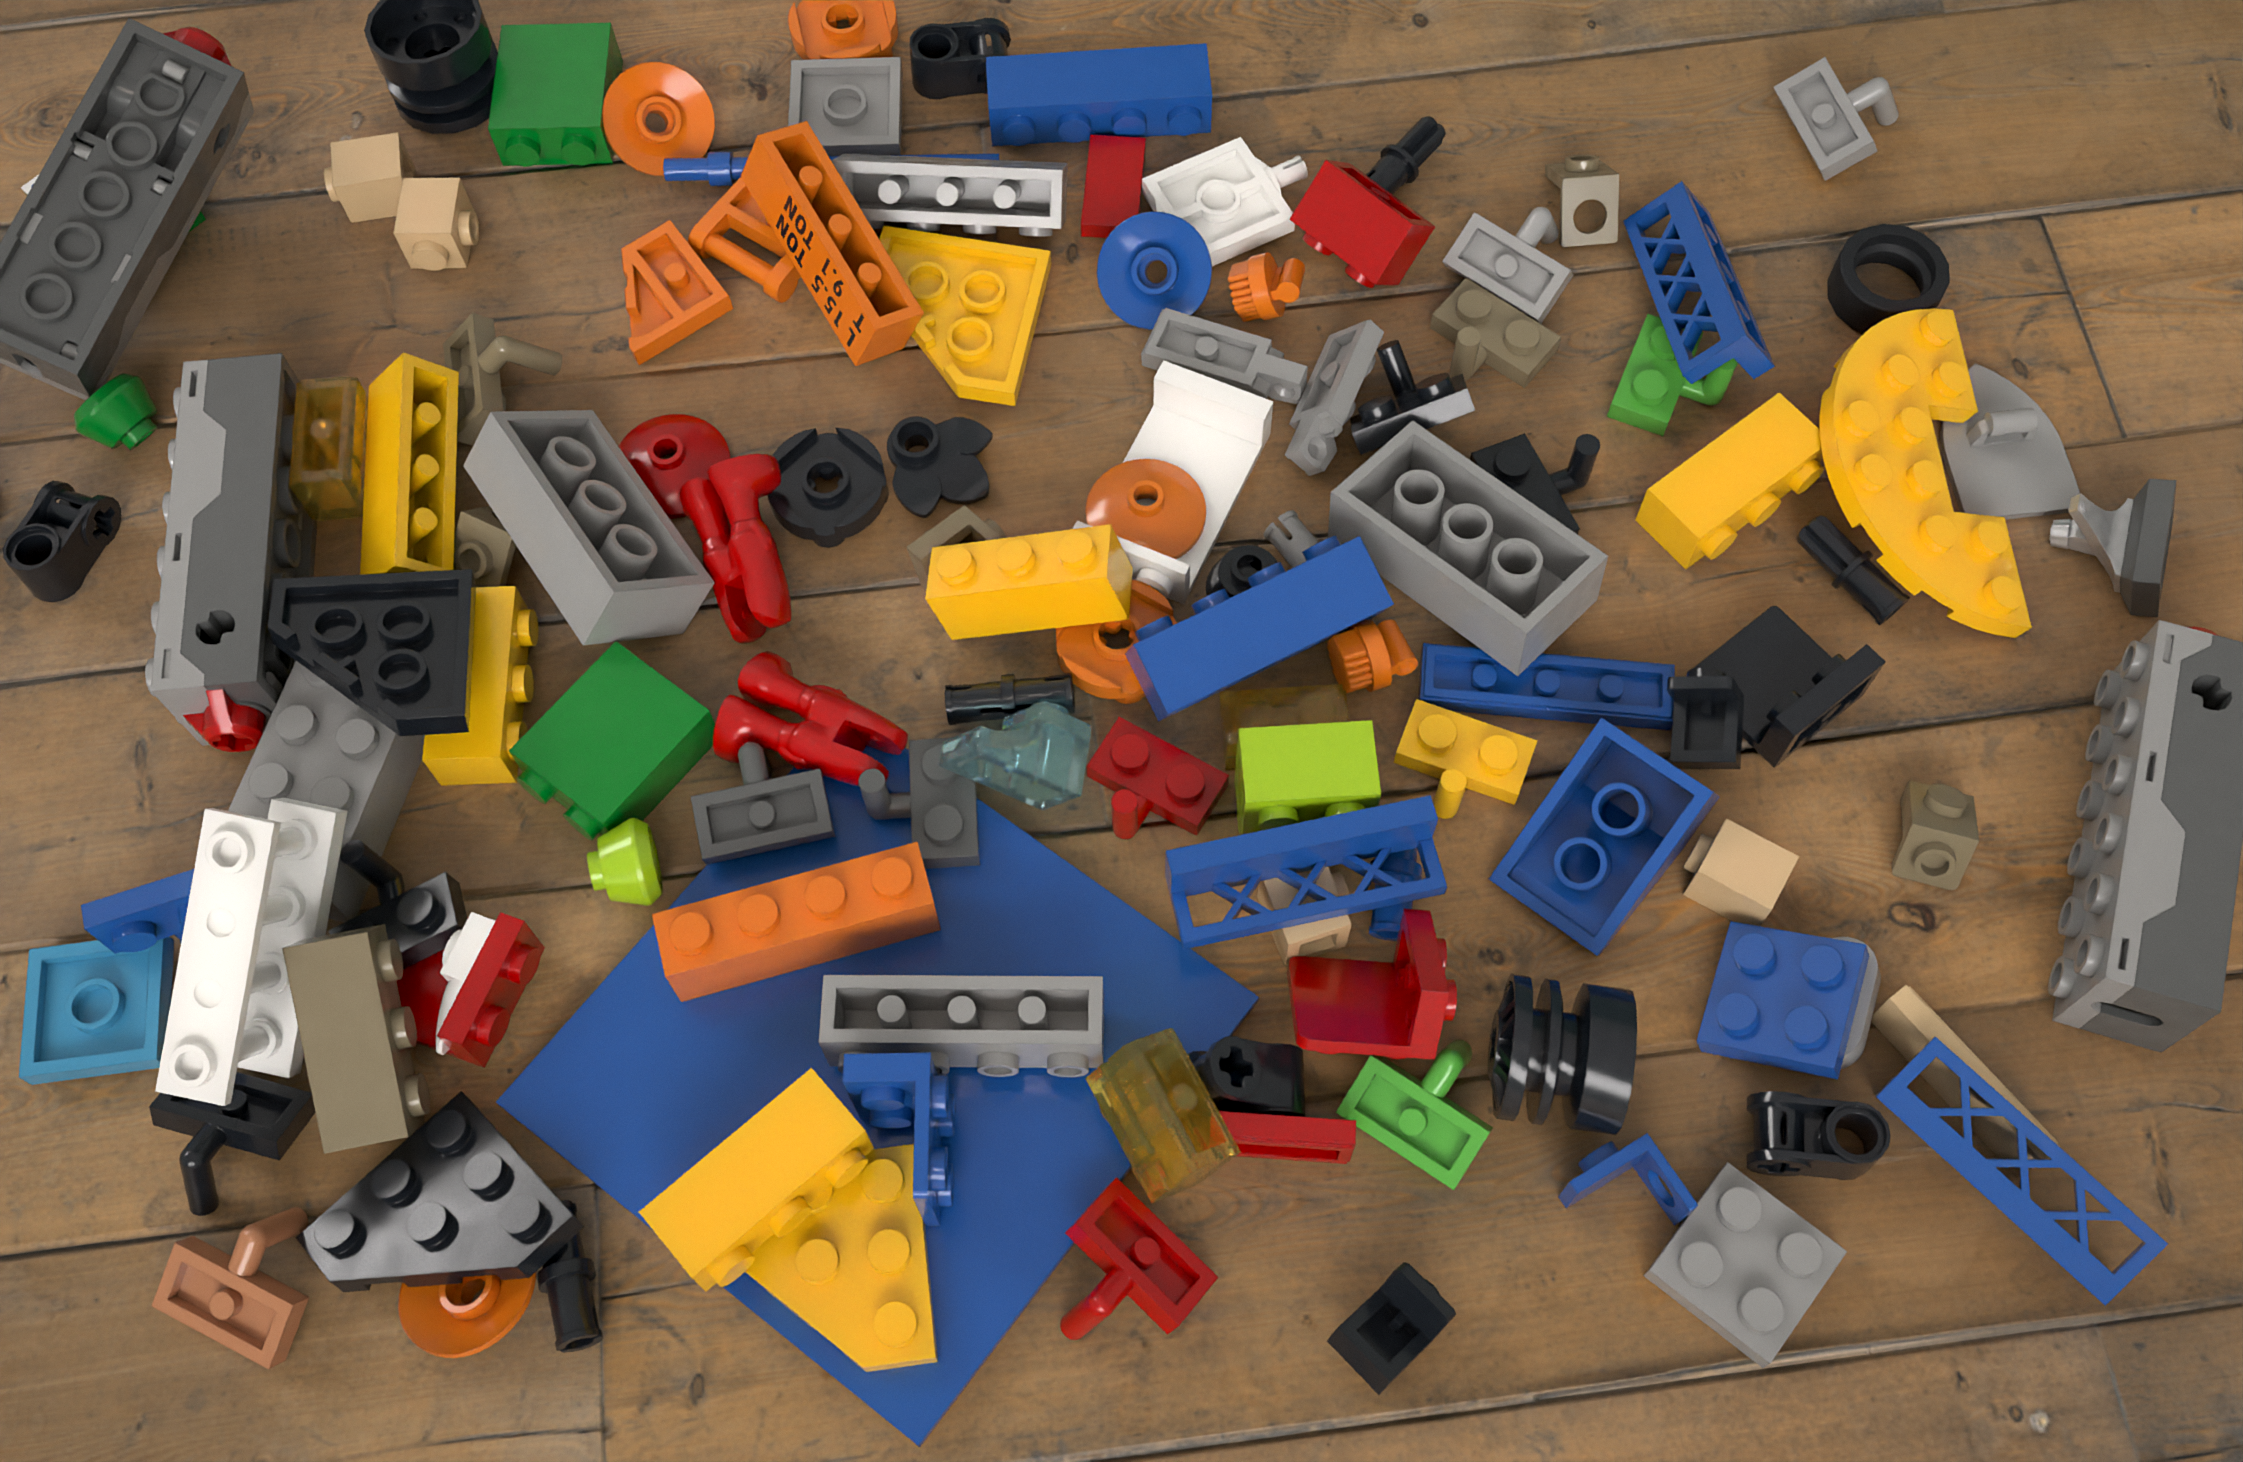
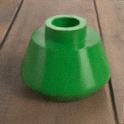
M125 373L119 374L99 388L77 409L73 416L75 428L79 434L111 449L124 444L131 451L144 442L157 429V426L151 421L157 409L143 380L139 376Z

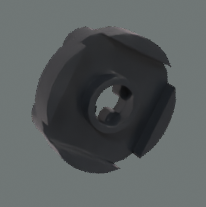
M816 428L805 430L783 442L772 455L778 460L782 474L781 485L768 495L772 513L777 521L790 533L803 539L813 540L820 547L831 548L838 546L845 538L858 534L867 528L877 518L888 500L889 491L880 453L867 438L850 429L836 428L837 434L823 433L817 435ZM835 476L840 478L837 482L838 488L828 493L817 492L814 482L817 478L822 477L827 481Z

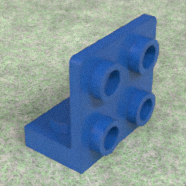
M931 1052L844 1054L843 1084L860 1119H869L870 1125L879 1128H903L910 1126L912 1118H915L913 1199L925 1226L940 1227L941 1207H952L954 1201L953 1163H948L947 1146H942V1137H954L955 1099L954 1094H949L948 1075H938Z

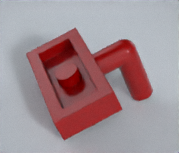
M1118 717L1086 766L1087 777L1115 791L1111 799L1112 829L1118 838L1124 840L1132 838L1137 833L1150 811L1197 836L1229 785L1228 774L1121 717Z
M1116 1177L1065 1232L1106 1275L1091 1293L1061 1318L1060 1328L1067 1338L1071 1340L1081 1339L1107 1318L1128 1295L1168 1335L1180 1326L1218 1279V1276Z

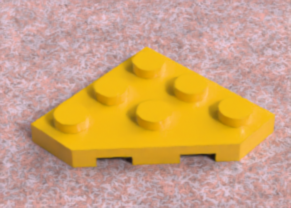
M883 225L879 240L924 312L911 335L959 398L1016 406L1051 269V251Z
M914 1144L872 1149L865 1155L868 1159L867 1165L852 1181L839 1189H835L830 1185L809 1203L812 1207L811 1213L795 1230L780 1238L774 1233L752 1252L755 1260L745 1271L771 1295L823 1335L866 1372L938 1362L925 1223L913 1199Z

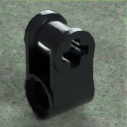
M982 18L975 21L949 24L930 23L916 29L910 37L909 44L912 84L915 91L929 99H943L950 96L979 93L988 94L986 57L1009 56L1007 48L1010 45L1011 37L1008 26L1003 21L995 18ZM986 34H989L991 37V46L988 47L985 38Z
M53 480L45 484L38 492L34 504L17 529L7 538L3 547V558L36 598L46 602L65 600L81 588L86 575L104 548L115 538L121 523V507L113 497L107 495L90 497L75 492L74 488L68 483Z
M1228 1036L1213 1043L1208 1051H1192L1179 1058L1173 1068L1172 1083L1174 1092L1179 1101L1188 1110L1193 1112L1216 1115V1111L1305 1117L1303 1050L1298 1046L1283 1043H1263L1242 1039L1237 1036Z
M1778 1091L1759 1092L1747 1097V1111L1754 1115V1151L1747 1154V1169L1752 1172L1770 1176L1802 1175L1853 1180L1865 1174L1889 1147L1891 1137L1889 1125L1881 1112L1869 1104L1858 1101L1849 1102L1808 1098L1796 1093ZM1844 1128L1858 1135L1863 1143L1864 1154L1856 1155L1843 1149L1836 1140L1835 1129Z

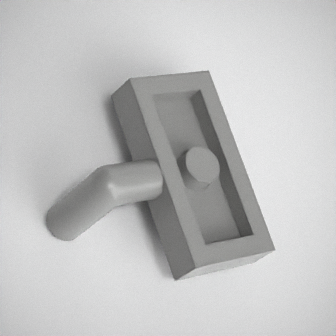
M1826 57L1774 86L1778 99L1825 181L1878 152L1873 138L1858 114L1859 112L1871 106L1876 121L1883 126L1893 124L1899 116L1890 85L1885 78H1873L1846 94Z
M1545 207L1533 209L1515 236L1474 212L1442 261L1453 272L1463 278L1470 279L1542 324L1573 277V273L1569 268L1535 249L1539 241L1543 244H1550L1559 235V229L1551 212Z

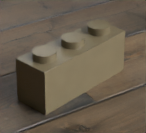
M385 924L304 939L282 948L324 1154L409 1137L425 1123L424 1115L430 1111V1094L424 1075L422 1073L415 1074L410 1047L416 1045L417 1031L410 1007L401 1006L396 980L403 977V960L397 941L395 939H388Z

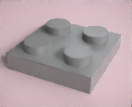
M901 57L791 60L788 126L807 121L828 156H840L844 153L901 155L903 88Z
M1727 1162L1697 1201L1698 1207L1683 1220L1644 1274V1277L1764 1368L1775 1358L1847 1251Z

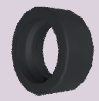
M1879 224L1863 228L1847 239L1827 280L1828 300L1841 320L1850 328L1864 334L1877 323L1898 313L1916 309L1937 308L1950 283L1949 263L1938 245L1925 234L1914 229L1892 224ZM1869 263L1889 264L1909 275L1915 281L1921 294L1917 298L1905 301L1886 299L1872 293L1864 286L1858 278L1855 269L1857 266Z

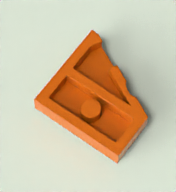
M671 220L621 248L623 272L627 279V286L624 289L625 302L630 316L631 337L628 338L629 348L639 366L734 309L727 292Z

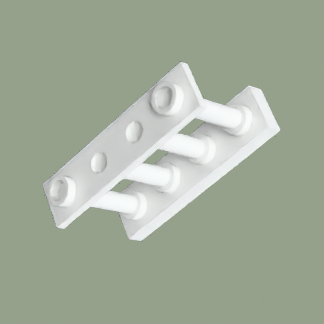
M288 798L271 799L268 819L215 808L205 809L155 1092L226 1106L232 1100L237 1067L285 1078L301 1073L304 1053L282 948L304 939L326 935L347 810Z

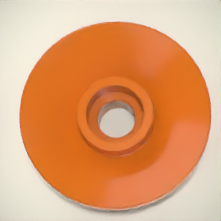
M646 62L632 66L613 81L603 101V128L609 145L623 162L641 173L652 176H664V158H703L710 147L715 128L712 104L701 84L679 67L662 62ZM652 113L660 115L665 121V130L660 133L651 131L646 125L647 115Z
M1156 459L1131 460L1109 469L1095 482L1086 502V523L1088 525L1101 526L1111 524L1116 536L1174 559L1182 557L1193 548L1201 537L1206 521L1205 498L1197 482L1178 466ZM1147 498L1156 502L1149 506H1143L1136 501Z
M536 1272L530 1278L501 1280L497 1275L463 1277V1282L458 1284L408 1287L402 1282L398 1301L400 1322L409 1339L431 1355L443 1358H460L476 1354L502 1339L520 1320L533 1295ZM483 1289L480 1296L472 1302V1299L475 1296V1294Z

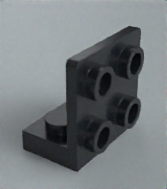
M1771 606L1693 669H1717L1725 672L1726 676H1731L1735 679L1744 694L1742 737L1775 768L1860 699L1886 661L1868 644L1847 660L1841 654H1837L1832 658L1779 607Z

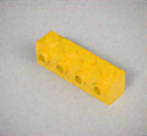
M404 352L369 385L360 575L454 569L459 372Z

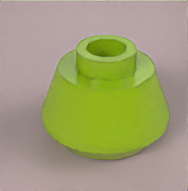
M629 818L597 838L598 851L587 853L588 869L594 891L606 889L610 901L645 906L652 905L663 894V885L658 853L650 825L637 818Z

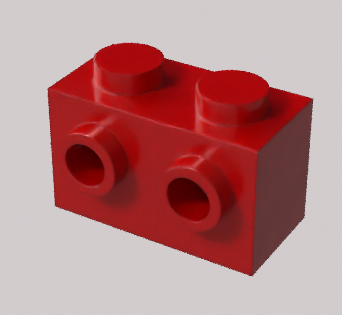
M1332 160L1324 161L1289 219L1305 231L1302 239L1310 247L1327 256H1331L1332 253L1337 255L1348 264L1345 272L1352 279L1369 288H1374L1375 285H1399L1435 229L1433 224L1352 164Z

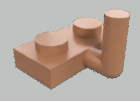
M292 1207L247 1225L239 1234L232 1256L195 1236L175 1242L152 1307L267 1369H271L286 1361L309 1297L259 1271L258 1268L266 1248L299 1235L307 1228V1214L299 1207Z

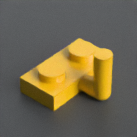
M1416 699L1393 763L1440 779L1433 804L1439 818L1449 819L1457 813L1466 788L1515 805L1538 740Z

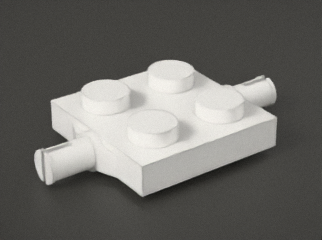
M1239 137L1142 178V194L1154 212L1173 214L1191 224L1204 239L1210 252L1212 266H1215L1294 231L1295 223L1289 220L1293 212L1283 199L1280 188L1301 179H1306L1308 171L1305 162L1301 161L1302 158L1299 155L1271 168L1256 158L1243 139Z

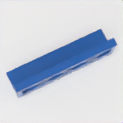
M1682 181L1623 221L1681 373L1690 384L1698 381L1733 358L1753 379L1775 367L1711 214ZM1667 215H1671V219L1661 238L1646 237L1644 232L1646 229ZM1672 253L1686 254L1676 276L1661 275ZM1687 291L1702 292L1692 315L1676 313ZM1702 331L1719 333L1721 341L1693 357L1692 351Z
M1431 795L1166 850L1165 878L1183 950L1445 894L1447 884L1432 838L1438 817ZM1417 848L1426 878L1402 883L1380 869L1389 854ZM1376 857L1372 865L1363 860ZM1339 864L1364 877L1353 894L1339 897L1315 883L1325 867ZM1311 871L1307 879L1297 874ZM1278 878L1299 890L1288 908L1274 911L1267 909L1250 899L1260 881ZM1372 882L1382 887L1367 891ZM1246 884L1241 893L1232 888ZM1212 891L1233 904L1222 922L1194 927L1186 897ZM1307 895L1316 900V902L1302 904ZM1242 909L1251 914L1250 916L1237 918Z
M1934 1036L1896 1076H1893L1875 1094L1876 1098L2105 1306L2168 1245L2164 1239L1937 1037ZM1937 1057L1959 1077L1961 1108H1930L1907 1086ZM1969 1087L1993 1108H1970ZM1940 1116H1962L1963 1137ZM1971 1116H2003L2016 1128L2018 1159L1985 1158L1973 1147ZM2026 1138L2050 1159H2028ZM1996 1167H2018L2020 1189ZM2028 1168H2061L2074 1179L2076 1210H2042L2030 1199ZM2085 1190L2108 1211H2086ZM2055 1220H2076L2078 1241ZM2087 1220L2121 1221L2143 1242L2111 1272L2089 1252Z

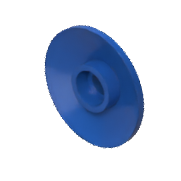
M1165 212L1140 213L1121 222L1106 238L1097 263L1098 285L1106 304L1119 318L1133 326L1153 330L1162 309L1168 308L1192 316L1202 305L1208 294L1212 279L1210 252L1199 232L1182 218ZM1154 261H1162L1167 267V276L1160 283H1153L1147 275V269Z

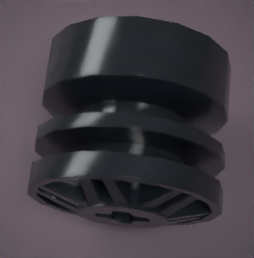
M380 0L368 14L364 32L370 50L381 74L385 77L389 92L394 98L400 116L413 128L431 134H455L477 127L489 119L498 51L479 1Z
M1510 974L1506 982L1502 1001L1494 1014L1489 1042L1488 1078L1492 1087V1105L1495 1118L1515 1121L1519 1114L1524 1091H1526L1528 1120L1532 1124L1542 1125L1549 1114L1554 1095L1562 1096L1566 1125L1570 1129L1616 1135L1622 1128L1628 1110L1634 1077L1637 1046V1009L1633 991L1624 988L1583 983L1574 1000L1572 1011L1569 1013L1563 1012V999L1559 981L1548 978L1544 979L1540 987L1536 1006L1533 1008L1531 977Z

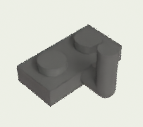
M973 736L909 740L910 792L889 793L885 777L877 769L865 770L860 775L858 780L866 810L872 818L876 820L911 818L912 843L918 842L925 869L980 865L976 761Z
M755 742L743 744L738 752L743 785L690 796L701 856L706 865L835 837L821 769L770 779L773 772L772 766L763 748Z

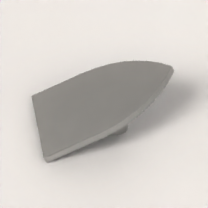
M1975 363L1968 371L1978 412L1964 423L1941 421L1940 428L1941 452L1960 512L2005 517V520L2069 513L2070 500L2072 497L2080 494L2063 443L2052 422L2038 404L2024 391L1994 371Z

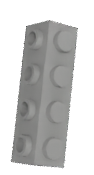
M845 153L832 160V163L873 229L883 228L884 221L906 222V229L923 232L939 231L940 224L963 225V232L972 234L996 233V226L1019 227L1020 235L1051 236L1053 235V229H1061L1066 222L1068 163Z
M823 975L819 1045L829 1066H838V1071L843 1073L844 1054L931 1052L938 1075L948 1074L950 1067H977L978 1073L991 1077L1013 1076L1019 1073V1068H1047V1073L1053 1076L1080 1077L1088 1074L1089 1068H1103L1104 1066L1103 976Z

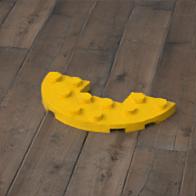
M1937 308L1916 309L1886 318L1867 330L1841 355L1833 366L1836 368L1831 385L1823 392L1819 415L1821 450L1828 479L1836 499L1851 527L1855 528L1862 525L1869 537L1883 553L1876 561L1912 595L1915 596L1920 591H1924L1939 603L1948 607L1947 617L1968 627L1993 635L2017 638L2031 629L2032 626L2005 517L1953 511L1932 420L1964 423L1978 412L1954 311Z

